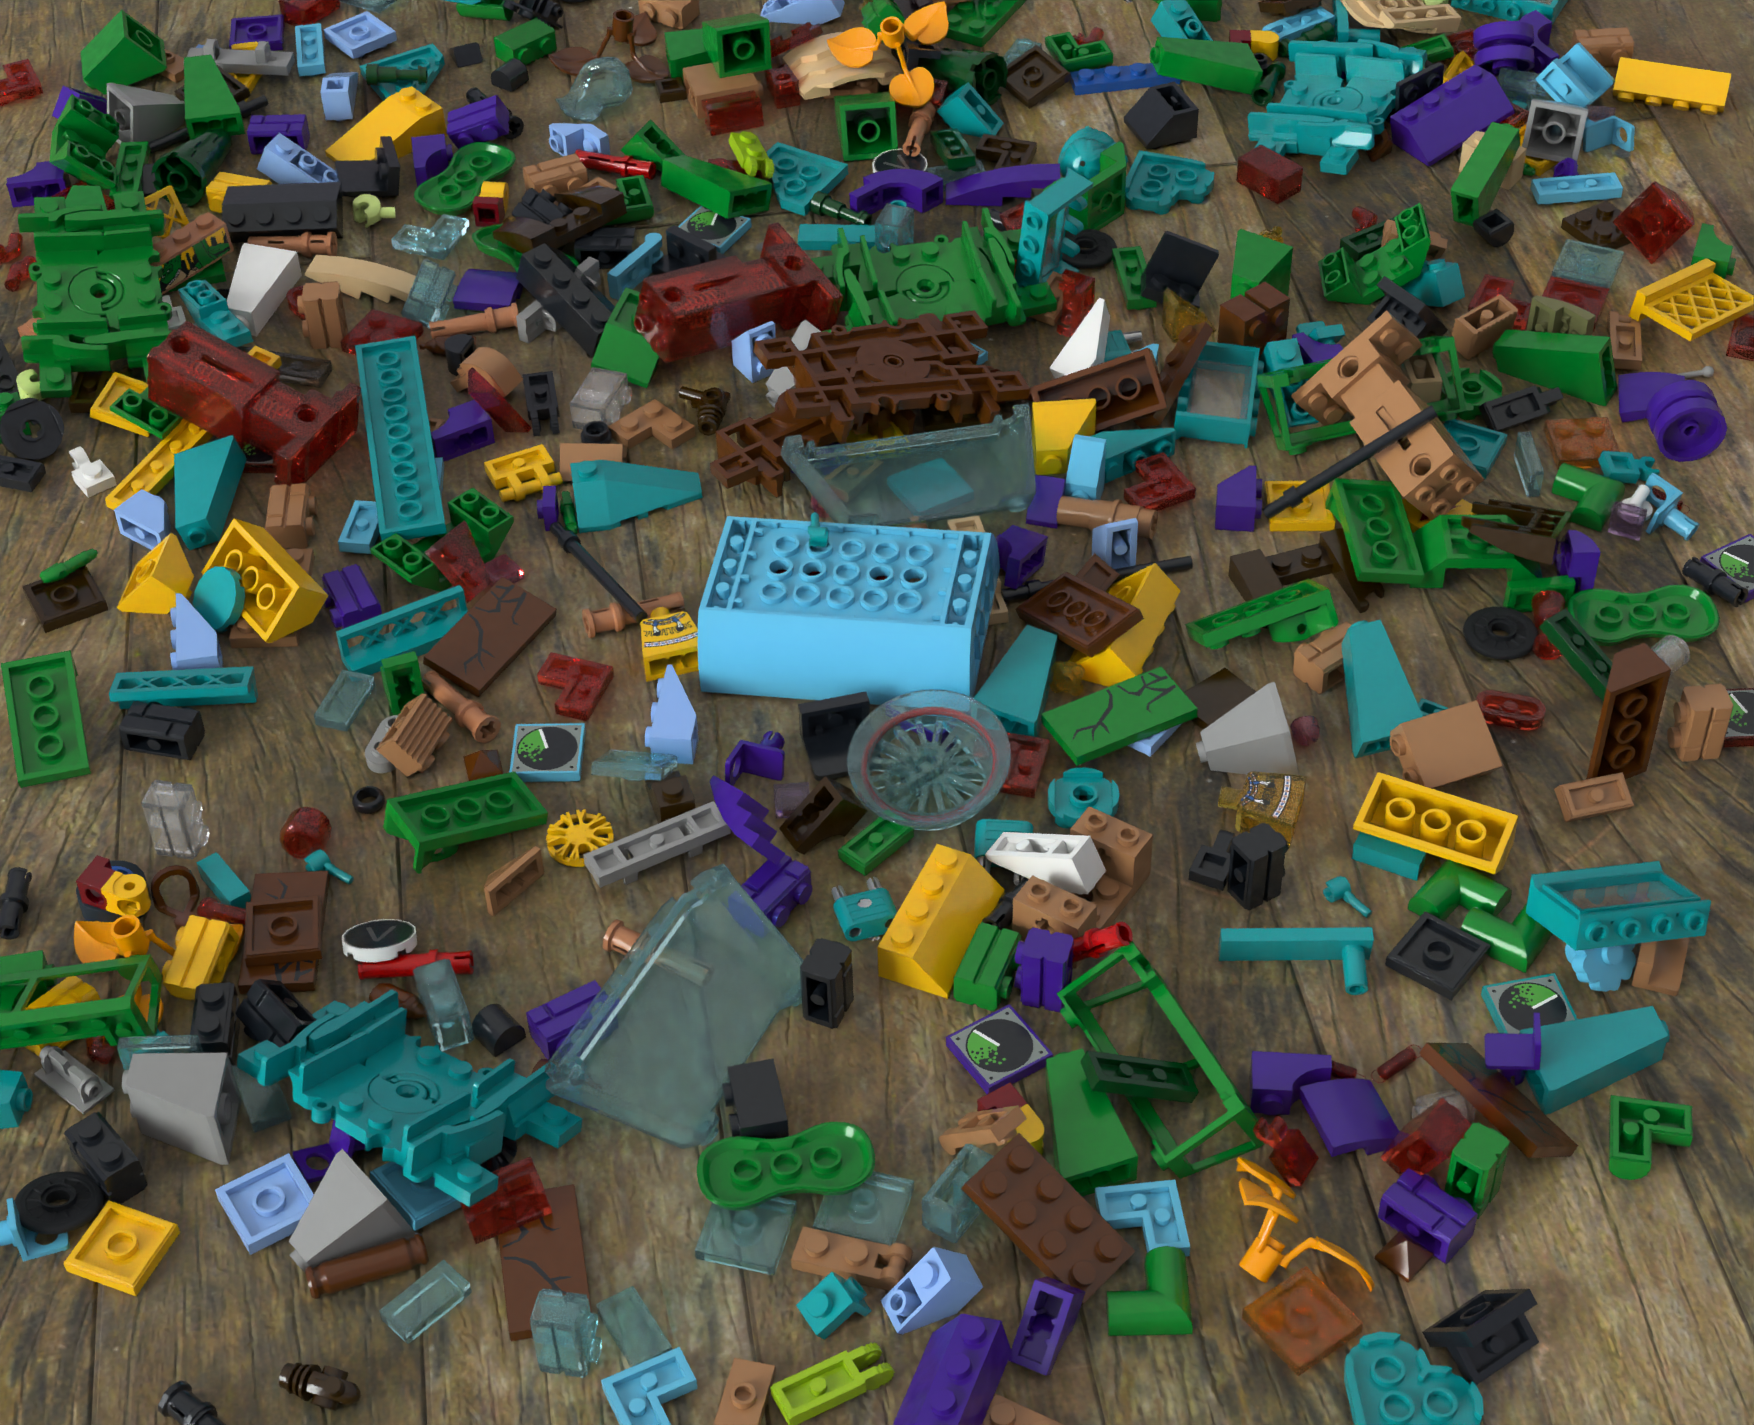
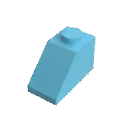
M1075 434L1065 481V496L1089 500L1101 499L1105 482L1106 439Z

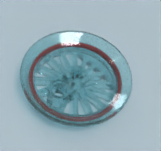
M920 690L900 695L883 703L862 721L855 731L849 746L847 768L855 793L867 808L876 815L895 824L913 827L915 830L934 831L954 827L967 821L995 798L1008 776L1011 750L1009 739L1002 723L981 702L953 691ZM925 726H935L931 743L927 742L924 731ZM945 728L949 735L940 746L943 729ZM917 729L921 745L917 746L907 735V731ZM897 738L906 750L890 742ZM880 753H883L893 759L879 758L878 756ZM873 771L884 772L883 774L872 776ZM970 781L983 782V784L980 787ZM886 788L882 793H879L877 789ZM932 788L939 812L926 813ZM940 789L952 801L955 807L945 809ZM955 789L971 797L965 801ZM920 797L917 812L909 811L912 804Z

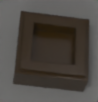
M681 77L655 81V88L660 103L687 99Z

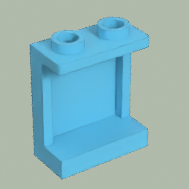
M1581 43L1574 45L1560 59L1556 58L1535 78L1555 101L1578 105L1583 108L1589 107L1615 83V79Z

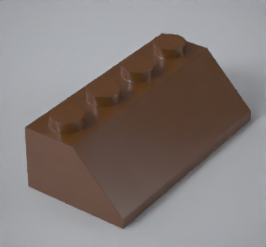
M1145 348L1030 387L1034 402L1095 398V432L1168 408L1162 380L1150 348Z
M1645 642L1631 648H1625L1614 654L1586 779L1623 772L1626 780L1647 771L1671 669Z

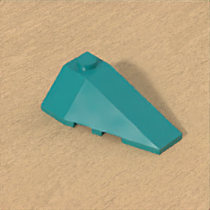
M608 460L570 463L579 533L611 530L620 527L621 521L636 516L640 520L648 517V512L660 507L669 510L703 498L699 473Z

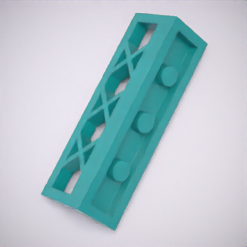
M457 585L336 631L342 662L353 679L356 681L379 672L382 666L381 659L415 651L417 657L428 653L468 612L463 588L461 585ZM456 599L457 607L447 611L441 610L446 602ZM422 611L426 612L421 621L410 622L415 614ZM391 623L395 624L391 632L384 635L379 634L383 626ZM359 635L364 636L360 644L348 648L347 640Z
M254 666L116 673L109 691L110 702L118 701L120 709H129L134 701L158 702L164 706L171 707L256 703L258 691Z

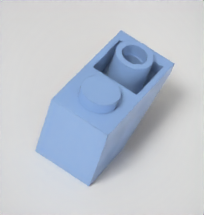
M773 321L748 330L731 341L733 365L752 383L770 376L774 370H766L753 352L755 341L776 338L775 323Z
M933 1247L880 1301L898 1334H905L957 1314L983 1288V1285L967 1255Z

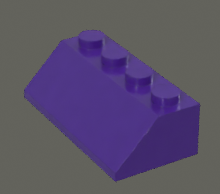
M1475 64L1390 116L1393 144L1429 167L1463 146V143L1475 131L1486 132L1491 122L1500 123L1513 115L1514 108L1496 77Z
M960 1314L932 1332L893 1425H982L1012 1352L1002 1321Z

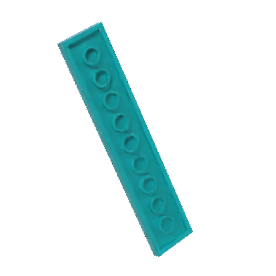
M410 336L355 345L381 541L395 533L405 540L447 533L416 337Z

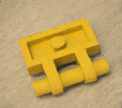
M543 444L484 462L485 472L495 489L509 487L499 490L503 503L513 499L515 502L524 500L526 495L538 491L543 493V486L563 484L559 472L548 475V473L555 471L553 459ZM535 478L534 480H531V481H528V482H525V483H522V484H521V482H523V481H526V480Z

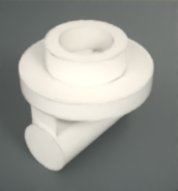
M1640 485L1631 498H1626L1620 503L1619 513L1622 517L1633 523L1643 522L1651 517L1653 508L1646 501L1650 494L1648 486Z

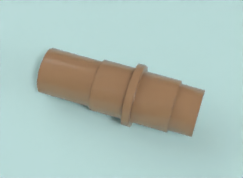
M1063 495L1059 500L1057 508L1058 524L1087 528L1091 531L1093 528L1104 524L1136 518L1138 520L1137 538L1152 539L1158 524V512L1156 510L1124 504L1119 499H1115L1112 502Z

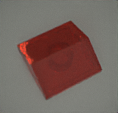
M473 367L468 371V393L505 432L528 433L532 429Z

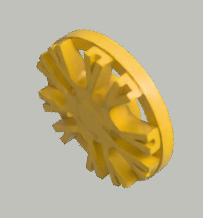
M583 809L582 812L576 810V814L572 815L569 812H566V815H560V820L554 825H549L546 836L547 849L551 857L563 865L572 867L585 866L584 858H579V854L591 852L598 849V847L614 842L612 826L610 822L606 821V817L600 813L597 815L588 814L586 809ZM600 835H608V838L598 837ZM565 844L558 850H555L554 846ZM571 851L572 853L570 857H566L568 853Z

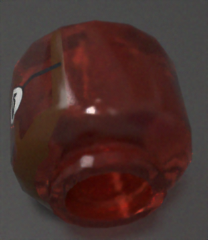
M299 807L292 811L280 830L279 840L282 848L287 854L304 860L305 857L316 850H323L331 837L332 827L330 820L323 812L312 807Z

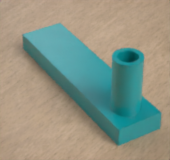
M1332 0L1333 15H1335V42H1357L1359 39L1380 42V29H1349L1348 11L1341 0Z
M895 200L889 205L890 225L800 224L798 250L831 251V246L837 244V229L843 228L849 244L860 243V236L865 235L869 250L876 245L878 251L889 252L890 243L897 246L913 244L914 226H907L906 202Z
M1221 928L1218 944L1219 961L1342 960L1346 993L1361 995L1368 991L1365 960L1370 959L1374 942L1373 928Z

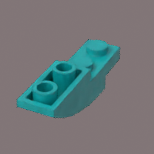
M194 280L185 287L178 289L179 295L195 323L217 351H228L253 342L251 331L229 310L226 299L206 280Z

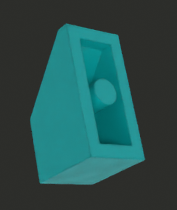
M969 82L949 95L937 110L943 121L952 129L957 128L962 134L982 138L983 134L996 135L1004 124Z

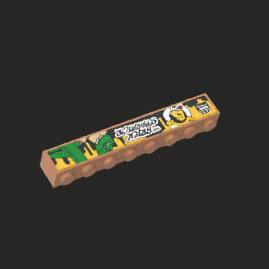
M210 212L198 216L186 226L175 230L171 235L153 244V249L160 253V262H153L150 265L162 266L163 275L159 278L163 295L234 251L226 223ZM98 293L94 297L102 298L105 295L102 293ZM31 318L28 322L18 327L17 330L20 337L37 335L33 331V323L42 318Z

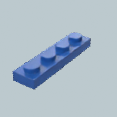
M1134 63L1128 66H1107L1101 69H1081L1070 72V83L1075 95L1148 88L1174 81L1180 84V79L1158 75L1152 63Z

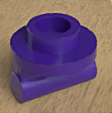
M1565 158L1560 161L1554 168L1553 177L1579 175L1577 162L1572 158Z

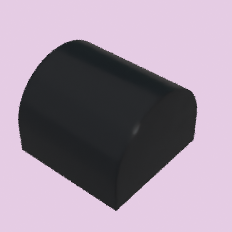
M516 58L508 60L491 73L492 85L510 92L515 91L529 80L527 68Z
M1496 208L1474 220L1473 228L1493 247H1501L1513 236L1514 222Z
M456 334L447 338L444 343L448 370L455 376L459 375L456 370L460 367V364L475 351L474 338L471 335Z
M497 1003L490 1004L480 1010L472 1022L473 1036L494 1057H497L526 1038L525 1029Z

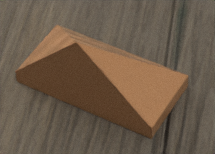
M534 846L488 875L484 892L490 915L494 917L544 874L540 848Z

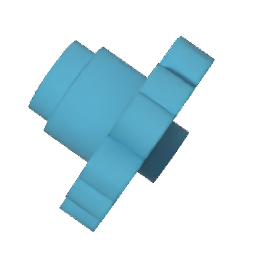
M1566 944L1565 955L1576 972L1579 982L1588 983L1593 991H1616L1620 987L1621 979L1628 980L1632 975L1636 964V956L1632 950L1636 944L1575 951Z

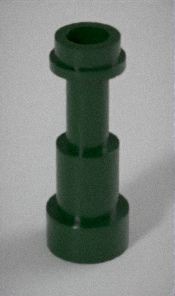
M1324 21L1316 24L1313 29L1301 33L1300 37L1293 40H1327L1331 42L1335 38V31L1330 22ZM1287 38L1282 39L1278 45V53L1281 57H1289L1288 44L1291 40Z
M1276 61L1270 64L1267 68V76L1255 85L1251 92V99L1256 105L1267 106L1272 101L1278 85L1277 81L1282 80L1286 74V67L1282 62Z
M379 64L366 65V81L368 86H379V83H398V80L418 81L419 85L428 82L427 67L418 65V70L398 69L397 67H382Z
M817 191L810 202V211L819 216L827 215L837 220L845 219L855 223V225L872 224L873 217L867 211L862 210L858 213L848 209L846 204L833 200L829 194Z

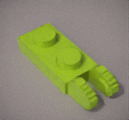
M742 131L741 133L731 132L729 145L746 174L754 177L757 170H760L765 178L771 179L774 174V163L768 157L757 135L747 131Z
M870 1342L850 1352L845 1350L773 1384L770 1387L771 1396L787 1424L798 1425L867 1392L866 1390H875L881 1385L889 1383L895 1372L890 1363L888 1364L887 1362L873 1366L861 1373L859 1372V1370L868 1367V1365L876 1363L882 1356L883 1352L879 1345L875 1342Z

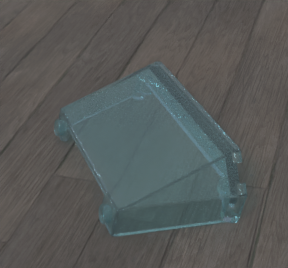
M1029 403L1014 405L1012 408L1014 415L1003 420L1002 415H995L993 422L989 424L816 447L814 440L808 441L806 447H804L801 435L785 437L781 450L783 460L835 523L898 527L1007 510L1020 512L1030 506L1036 494Z
M724 863L701 872L690 881V884L694 887L691 891L682 894L678 901L671 897L660 907L545 1065V1073L550 1077L546 1081V1088L552 1094L681 1149L697 1145L704 1146L715 1138L718 1133L716 1126L719 1122V1116L712 1111L723 1096L722 1084L729 1083L727 1067L745 1063L779 1010L791 1005L796 1007L802 1003L800 966L804 960L736 881Z

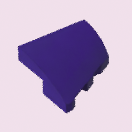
M1568 530L1564 542L1560 545L1561 554H1557L1554 563L1557 576L1568 575V578L1574 577L1576 581L1574 592L1576 594L1583 590L1593 589L1601 552L1597 544L1590 537L1577 530Z

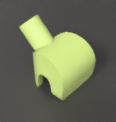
M362 194L353 201L354 221L358 223L367 221L365 228L377 223L382 218H396L395 207H381L379 199L374 195Z
M34 369L25 370L17 376L16 382L20 399L34 398L39 399V401L45 399L41 398L40 381H38V374Z

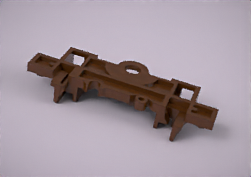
M785 391L778 397L775 404V412L756 420L748 417L716 431L718 460L710 463V471L727 489L745 481L754 485L761 483L778 498L782 496L784 481L788 482L791 480L790 461L794 459L804 460V449L815 450L816 453H819L822 447L838 439L830 426H824L820 417L795 419L785 402ZM881 406L879 415L870 412L864 413L861 432H855L853 428L851 430L856 435H864L868 432L873 437L877 436L878 441L883 439V430L892 427L891 421L900 429L906 439L913 437L916 415L910 409L899 410L893 414L892 411ZM736 433L738 444H736L729 437V435Z

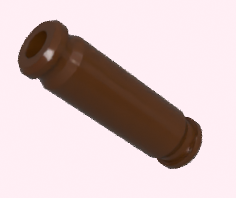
M415 1233L413 1237H402L322 1262L317 1267L312 1268L309 1266L305 1269V1274L312 1298L318 1299L320 1295L334 1294L408 1271L419 1264L427 1265L429 1258L422 1234Z

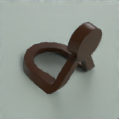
M173 865L160 870L151 882L153 903L159 912L175 918L174 923L178 931L180 927L186 926L189 916H198L193 911L199 900L200 890L193 873L185 866ZM180 875L188 880L190 900L184 912L167 906L160 894L159 887L161 883L170 876Z

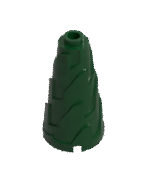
M942 48L940 49V59L919 58L918 67L928 70L933 77L934 83L942 86L950 93H954L969 82L984 101L991 106L1002 96V94L997 93L999 87H1006L1008 78L1007 64L1004 57L998 56L999 53Z
M210 128L203 134L163 154L152 167L151 175L155 174V180L152 183L155 189L159 191L166 186L172 185L180 204H188L186 207L195 205L206 195V187L215 177L217 170L231 151L232 140L228 132L222 128ZM167 195L162 197L169 202Z

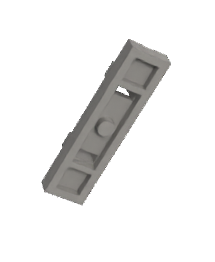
M207 39L203 48H190L187 57L211 54L216 65L226 72L240 74L288 76L295 62L293 52L271 51L269 42L259 41L255 50L220 49L217 39Z
M588 257L577 268L598 288L601 285L599 260ZM537 300L516 316L519 340L528 344L546 329L556 332L562 327Z
M712 801L583 854L584 863L600 888L620 879H623L624 884L627 885L638 880L639 871L685 852H688L690 858L703 853L704 844L730 834L731 830L723 820L717 805Z

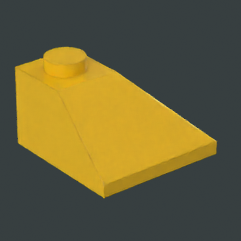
M1095 398L1032 402L1031 452L1036 475L1067 473L1075 434L1084 436L1095 435Z
M170 533L135 565L117 609L122 612L168 614L171 608L176 607V593H181L187 600L190 598L192 591L189 588L194 575L176 535Z

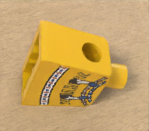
M658 607L651 612L650 618L643 619L640 622L646 682L664 678L667 665H672L677 675L699 671L698 628L687 612L681 611L670 614L667 608Z

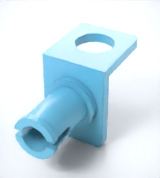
M1611 116L1597 122L1587 117L1583 134V151L1590 152L1610 144H1614L1628 152L1633 151L1635 127L1616 116ZM1621 127L1627 133L1626 142H1624L1620 136Z
M1652 473L1645 483L1650 489V494L1646 501L1658 509L1655 511L1646 532L1650 535L1659 526L1666 525L1688 541L1695 534L1700 523L1695 522L1676 509L1683 492L1657 474ZM1652 487H1661L1666 493V500L1658 499L1653 494Z
M13 1197L6 1199L8 1215L7 1220L0 1221V1247L13 1244L14 1247L18 1248L23 1261L65 1251L70 1248L68 1232L58 1234L56 1240L47 1245L35 1242L39 1233L32 1232L21 1225L19 1211Z

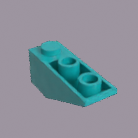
M1186 0L1161 1L1151 18V22L1161 37L1213 41Z
M1425 258L1420 276L1401 286V288L1427 306L1444 307L1465 297L1458 263L1445 262V259L1426 261Z
M1297 338L1267 342L1260 357V360L1264 361L1263 373L1304 365ZM1308 379L1281 387L1288 428L1319 422L1296 404L1291 397ZM1268 388L1275 401L1273 388Z
M1174 428L1102 431L1090 436L1106 439L1104 484L1175 454L1176 430Z

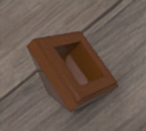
M1386 127L1381 134H1374L1375 145L1372 149L1366 150L1372 162L1392 151L1393 141Z
M498 749L480 750L463 756L469 781L504 774Z
M1399 1231L1375 1255V1260L1408 1283L1433 1258L1432 1252L1402 1231Z

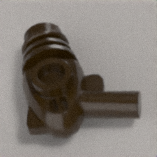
M684 386L679 390V398L691 401V407L697 408L699 431L707 436L715 434L725 416L726 406L731 398L730 393L724 392L717 387L707 389L704 392Z
M287 1363L279 1376V1386L286 1389L289 1394H295L304 1401L312 1399V1404L336 1411L338 1403L351 1405L361 1398L358 1386L355 1383L346 1381L349 1373L334 1367L324 1365L321 1372L320 1366L316 1364Z

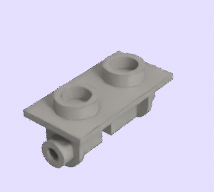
M48 1045L40 1051L39 1057L43 1067L34 1073V1076L85 1115L115 1091L112 1086L65 1050L62 1052L58 1046L51 1047Z

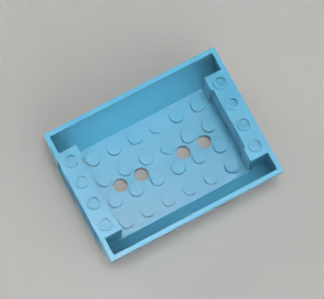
M727 516L698 611V669L701 692L823 700L866 691L870 704L914 708L943 707L971 712L1000 571L998 546L993 533L819 522L820 527L828 528L829 539L827 547L809 546L810 535L808 534V526H811V521ZM780 569L787 570V571L784 572V573H780V574H777V573H776L777 570H780ZM811 572H820L818 575L809 576ZM878 576L888 577L884 580H875ZM912 578L921 579L918 582H909Z

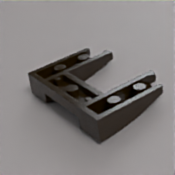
M603 186L581 187L555 193L556 201L573 209V213L563 218L554 219L549 225L526 217L508 216L503 220V225L492 233L494 239L523 254L544 243L558 249L625 215L627 210L623 192Z
M1489 499L1488 504L1473 502L1471 512L1477 515H1507L1518 525L1462 516L1461 525L1469 529L1470 533L1501 550L1525 559L1552 565L1557 556L1559 543L1564 542L1565 535L1570 530L1572 512Z
M1343 528L1320 533L1318 544L1265 557L1261 549L1230 556L1228 576L1245 602L1282 589L1285 585L1331 573L1359 613L1368 610L1369 602L1365 599L1374 591L1377 597L1383 598L1385 592L1381 582L1357 581Z

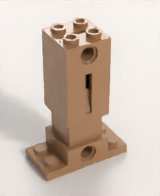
M1386 310L1293 393L1291 397L1296 404L1324 426L1338 422L1344 414L1349 412L1355 417L1349 423L1364 444L1367 445L1429 407V405L1406 387L1411 381L1399 367L1423 344ZM1438 417L1374 455V458L1403 498L1431 520L1439 515H1446L1454 505L1466 495L1472 493L1484 481V478Z

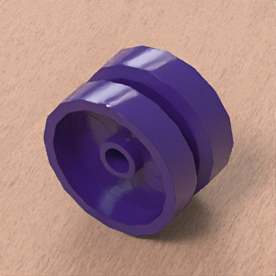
M1500 21L1482 25L1474 30L1473 43L1474 48L1478 50L1474 55V65L1477 64L1495 77L1514 76L1528 72L1535 67L1534 50L1530 48L1534 43V28L1531 24L1521 21Z
M1681 380L1671 383L1655 393L1647 404L1645 415L1648 425L1655 437L1660 452L1668 459L1678 462L1700 459L1717 449L1725 438L1727 424L1724 415L1717 404L1713 391L1705 383L1695 380Z

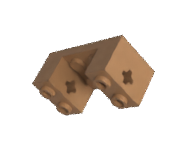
M1089 806L1070 829V835L1091 836L1106 872L1088 894L1070 893L1032 875L1013 898L1012 931L1019 932L1022 935V941L1025 942L1028 931L1032 927L1049 930L1050 934L1054 932L1069 934L1073 938L1083 936L1091 928L1103 929L1109 927L1150 875L1153 834ZM1083 960L1073 963V967L1077 969Z

